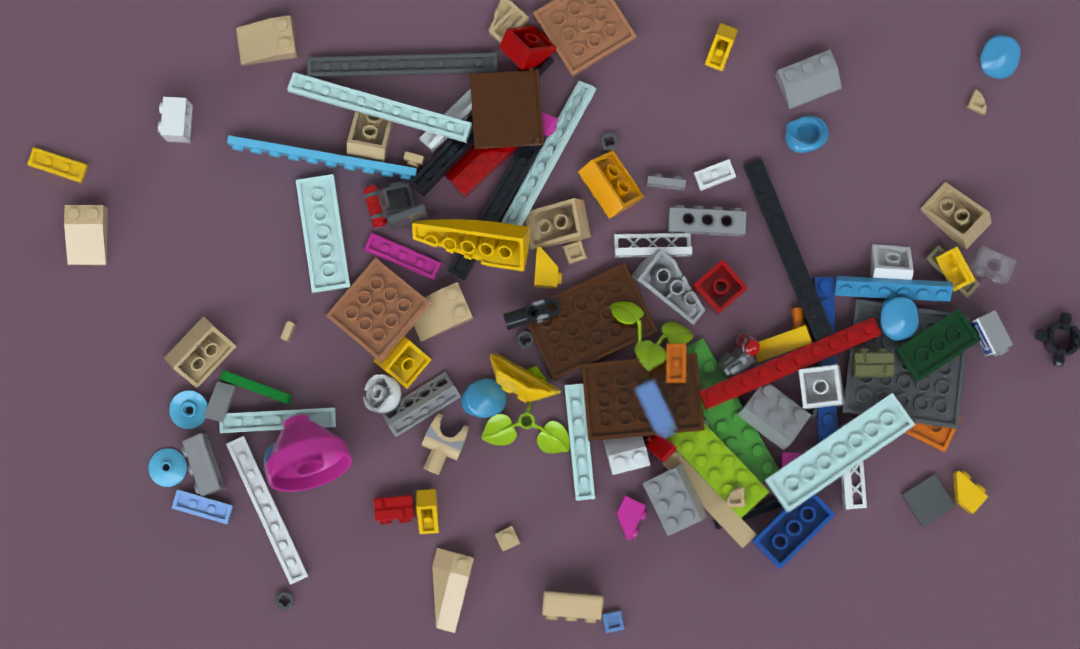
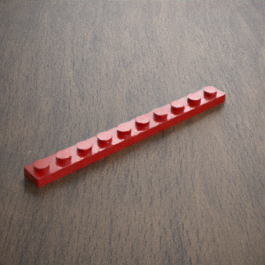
M874 317L701 390L698 393L705 409L708 410L877 338L882 334Z

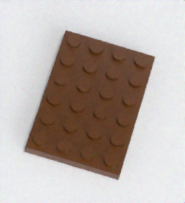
M625 263L550 297L559 301L561 306L559 315L550 320L527 325L553 381L582 368V364L593 363L638 341L637 322L634 324H624L618 321L609 308L615 302H632L644 312L643 317L640 318L642 339L658 332ZM553 304L546 307L549 312L557 310V307ZM532 311L531 315L535 316L536 313Z
M697 353L686 354V383H666V360L650 371L646 370L639 359L582 364L588 441L658 435L635 390L651 381H654L677 427L674 430L675 433L705 431L702 400L698 393L701 391Z

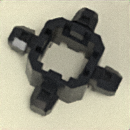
M1066 312L1061 313L1060 323L1052 324L1047 328V331L1037 330L1034 336L1037 341H1045L1044 348L1046 351L1055 354L1052 359L1053 365L1059 367L1063 366L1065 362L1064 356L1072 355L1080 349V331L1077 326L1069 325L1072 322V315ZM1056 329L1070 332L1072 337L1068 350L1054 347L1053 340Z

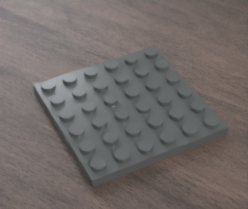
M856 299L852 326L874 317L882 335L849 349L842 413L861 415L893 393L915 424L958 429L966 351L917 383L895 352L897 348L951 313L917 308L919 324L915 334L907 340L895 341L888 338L881 327L883 303ZM964 315L970 323V315ZM857 349H869V352H876L877 349H888V352L894 353L895 374L891 378H853L852 354L857 352Z

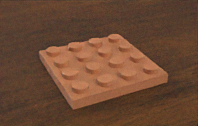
M553 0L533 12L534 18L546 37L557 47L556 52L572 77L637 39L636 34L614 0Z
M375 258L328 312L326 317L382 363L432 304Z

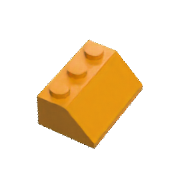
M614 150L591 160L578 171L582 180L586 183L609 219L622 213L645 197Z

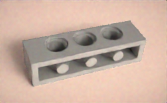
M673 205V208H669L668 233L744 237L746 234V212L742 211L741 208H730V211H726L722 207H711V210L704 209L703 206H692V209L685 208L684 205ZM690 215L693 218V222L686 224L683 221V216ZM709 216L712 219V224L705 225L702 222V217ZM728 217L731 220V225L724 226L721 223V218Z

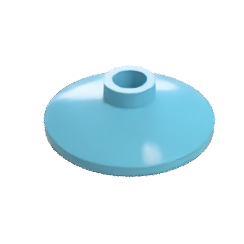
M183 391L172 399L169 407L170 417L177 426L184 429H194L205 421L204 414L208 405L201 394L195 391ZM191 406L193 408V412L191 414H188L187 408Z
M161 449L150 459L149 474L152 480L160 486H175L184 479L187 473L186 459L175 449ZM165 464H169L170 469L168 471H165L163 469V466Z

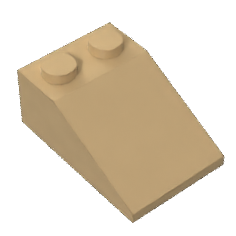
M291 16L270 18L236 28L241 65L298 58Z
M355 111L347 140V156L385 162L393 122Z
M946 182L920 208L948 237L966 250L992 223L989 211Z
M573 198L534 209L529 212L525 219L526 226L530 227V248L532 250L537 249V247L555 246L591 237L584 200Z
M65 205L64 228L68 265H107L108 208L104 205Z
M458 282L424 297L432 305L416 322L414 327L422 342L473 320Z

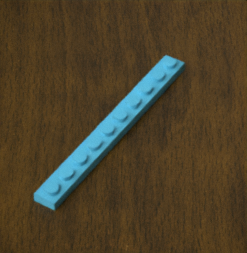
M228 135L227 140L229 146H232V149L236 151L249 149L254 154L266 152L269 153V156L280 158L283 155L288 156L289 160L299 161V158L306 159V162L311 164L323 162L325 166L334 168L340 165L350 171H355L358 168L363 169L364 173L374 174L375 171L382 173L381 175L385 177L397 175L400 176V179L411 181L418 173L417 168Z

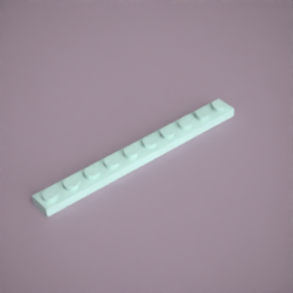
M294 72L287 88L288 92L465 143H467L472 128V123Z
M578 81L558 117L555 132L546 139L501 223L523 225L596 91L594 86Z

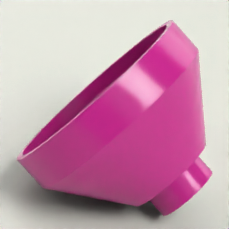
M300 414L289 417L283 422L284 429L280 432L265 464L268 482L273 489L295 492L316 488L337 479L350 468L352 458L348 445L344 440L319 424L310 421L309 416Z

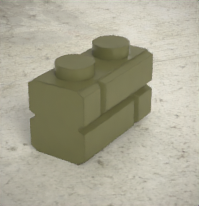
M857 349V352L852 354L853 378H891L895 374L894 353L888 352V349H877L876 352H869V349Z

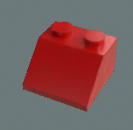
M535 25L507 28L499 46L505 55L521 70L536 68L557 49Z

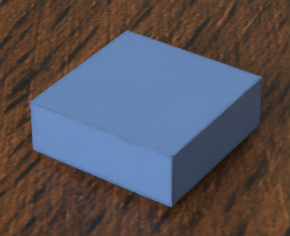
M621 610L602 614L605 633L625 630Z

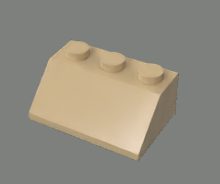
M203 316L164 359L175 371L198 388L237 346Z
M544 591L542 615H546V619L558 620V616L566 617V621H577V618H585V622L596 623L597 619L601 620L603 596Z

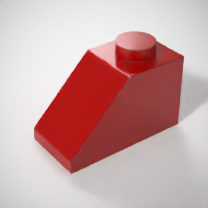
M652 435L645 441L647 444L646 449L661 463H664L677 448L663 436Z

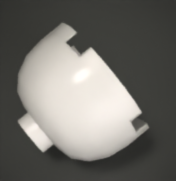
M384 374L373 375L365 385L364 390L367 392L366 397H363V401L370 411L386 413L396 408L400 402L401 388L398 382L390 376Z

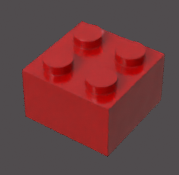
M723 259L692 286L716 315H719L748 289Z

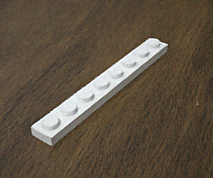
M245 436L227 443V448L290 585L308 577V573Z

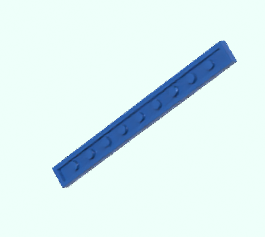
M814 277L815 290L833 334H835L834 277ZM836 355L816 363V368L836 365ZM837 406L817 408V438L819 444L838 431Z

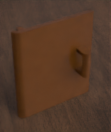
M529 68L527 71L470 74L475 149L544 144L538 69L533 70V68Z

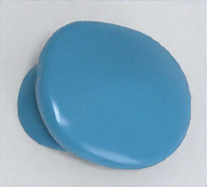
M995 35L990 38L984 45L980 56V64L985 74L997 79L1010 76L1016 70L1020 60L1021 50L1018 42L1012 37Z
M815 116L801 117L788 122L786 125L785 141L794 152L805 153L822 147L829 137L826 123Z
M906 297L887 298L884 300L881 311V327L885 335L895 341L907 340L912 337L919 324L915 303Z
M480 379L468 386L462 395L461 404L464 411L470 415L479 418L493 417L505 408L507 403L506 392L501 389L502 386L495 379Z

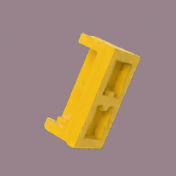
M958 247L935 258L947 282H953V292L976 281Z

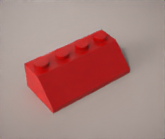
M473 146L444 177L466 198L519 147L475 149Z

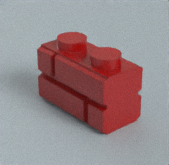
M413 495L373 499L375 521H380V525L392 524V520L399 519V523L411 522V518H415Z

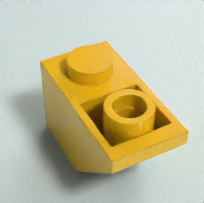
M954 471V501L969 514H974L988 498L985 494L986 490L978 483L975 485L970 481L971 476L965 471Z

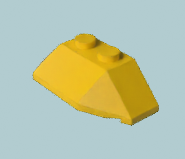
M491 353L490 360L496 382L502 386L501 389L505 392L517 394V398L525 403L561 393L562 390L498 353Z

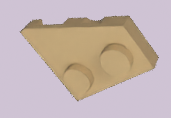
M500 0L498 9L494 14V21L489 29V34L501 44L507 28L522 27L529 20V17L510 0Z

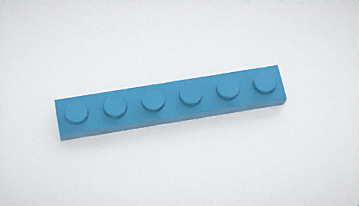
M837 276L834 292L835 296L891 299L906 297L911 300L950 302L953 282Z

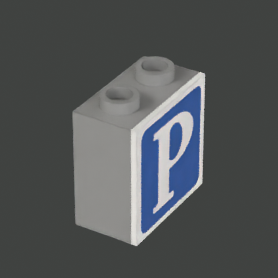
M996 310L970 322L981 339L978 343L985 357L994 355V357L1000 356L1008 352V347L1013 345Z

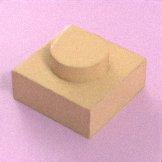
M405 151L403 159L404 162H407L408 166L413 168L423 167L424 156Z
M513 526L495 534L502 551L520 544Z

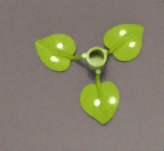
M627 301L615 302L609 306L612 314L618 321L624 324H634L637 322L638 343L635 345L636 358L640 360L647 371H650L666 360L667 354L659 346L663 339L667 338L671 344H686L694 337V334L684 325L677 322H667L661 329L664 334L655 345L649 340L643 342L640 320L644 315L642 309L638 305Z
M537 367L527 370L547 382V379ZM528 402L526 413L520 416L517 423L512 424L510 417L504 414H497L491 417L481 436L487 443L504 446L516 439L517 432L514 427L521 426L524 429L534 427L542 431L537 436V443L542 451L554 454L568 452L570 448L569 436L562 424L556 421H549L545 428L535 424V417L530 413L532 402Z

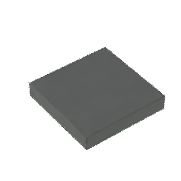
M935 474L901 494L922 527H925L956 507Z

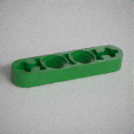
M222 370L219 378L286 404H290L292 395Z

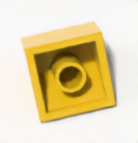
M404 337L382 363L376 358L373 361L408 389L432 359Z

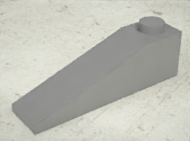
M662 249L657 250L642 261L631 275L633 279L692 325L704 313L703 305L678 268V264Z

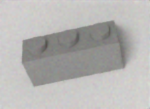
M831 50L779 69L775 74L789 110L842 89L838 67Z
M200 433L182 441L184 445L181 447L185 458L188 457L190 463L187 465L191 476L194 475L196 481L194 483L196 493L204 497L226 489L208 434Z

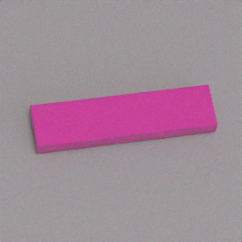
M372 232L364 248L365 251L431 280H435L442 264L435 259Z

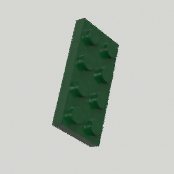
M957 309L897 348L895 352L917 383L981 341V339L962 311Z

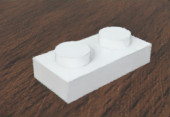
M729 159L693 174L700 191L736 178Z

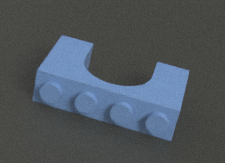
M654 381L636 388L635 390L658 436L668 438L674 435V430L677 427Z

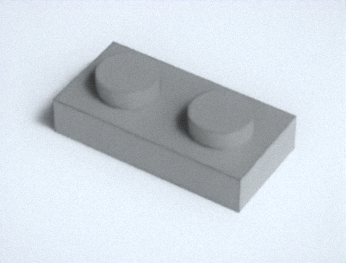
M654 173L652 176L647 177L646 186L684 191L686 180H682L680 176L663 178L662 174Z

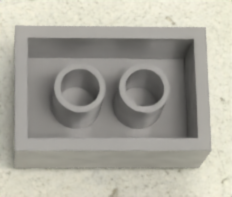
M769 383L754 391L738 413V416L782 450H785L793 442L811 414Z
M682 464L642 483L668 536L708 517Z

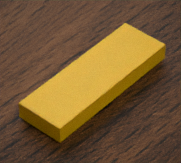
M33 147L27 162L28 166L79 183L83 182L88 168L87 164Z
M805 325L760 341V351L755 355L757 362L813 343L807 326Z

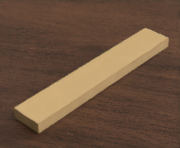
M677 450L662 463L668 470L681 464L683 465L702 506L742 549L757 536L732 508H726V502Z

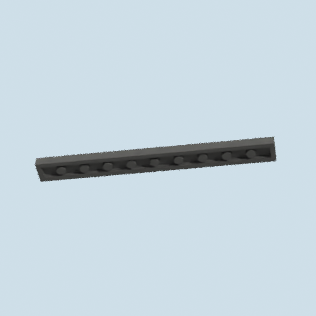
M497 53L307 58V76L312 78L497 72Z

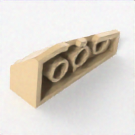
M437 548L432 565L437 629L455 633L475 557Z

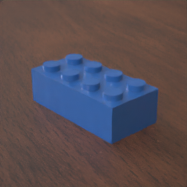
M814 494L788 513L783 508L756 534L757 536L751 542L777 569H781L835 516V513Z

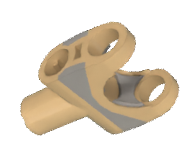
M440 413L437 414L428 428L421 445L431 449L423 469L437 475L440 474L447 457L458 460L469 426L464 424L461 432L459 431L456 436L445 437L441 432L443 415Z

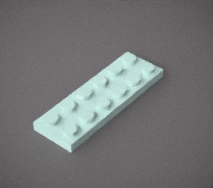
M334 174L296 180L312 293L350 288Z

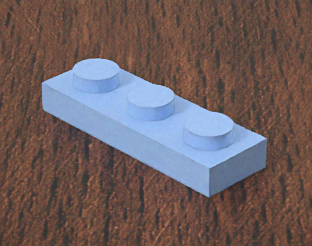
M177 490L172 509L228 524L233 505Z

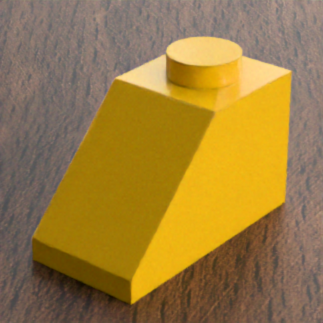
M720 23L705 65L720 71L723 70L738 29Z
M537 247L534 287L557 289V284H561L562 273H558V266L541 247Z
M436 489L417 490L416 507L419 534L439 533Z

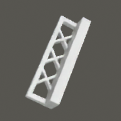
M471 89L444 115L463 121L471 117ZM426 131L419 139L433 153L448 137Z
M691 233L614 234L615 258L649 257L659 249H662L670 257H691ZM640 238H645L651 243L648 247H638L636 245ZM659 238H665L670 244L667 247H658L655 242ZM678 238H687V247H677L674 242ZM618 239H627L631 245L628 248H619Z
M862 461L840 476L843 509L867 508L864 464ZM853 472L860 477V482L856 487L852 485L851 475ZM855 491L861 495L862 504L853 505V494Z

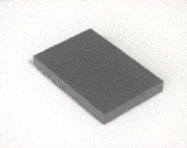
M424 204L389 215L387 219L392 230L396 231L412 225L413 221L428 220L429 217Z

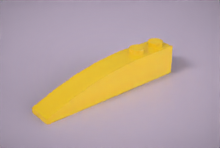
M463 219L419 220L412 222L414 240L433 247H443L447 252L462 254L464 258L469 260L472 258L476 259L485 266L517 271L525 270L530 244V227Z

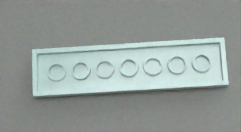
M892 393L767 478L765 482L788 513L915 424Z

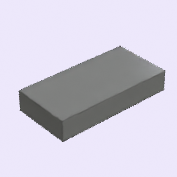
M221 382L216 383L204 414L205 418L224 422L235 394L236 386Z

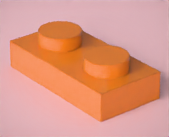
M667 344L666 383H686V344Z

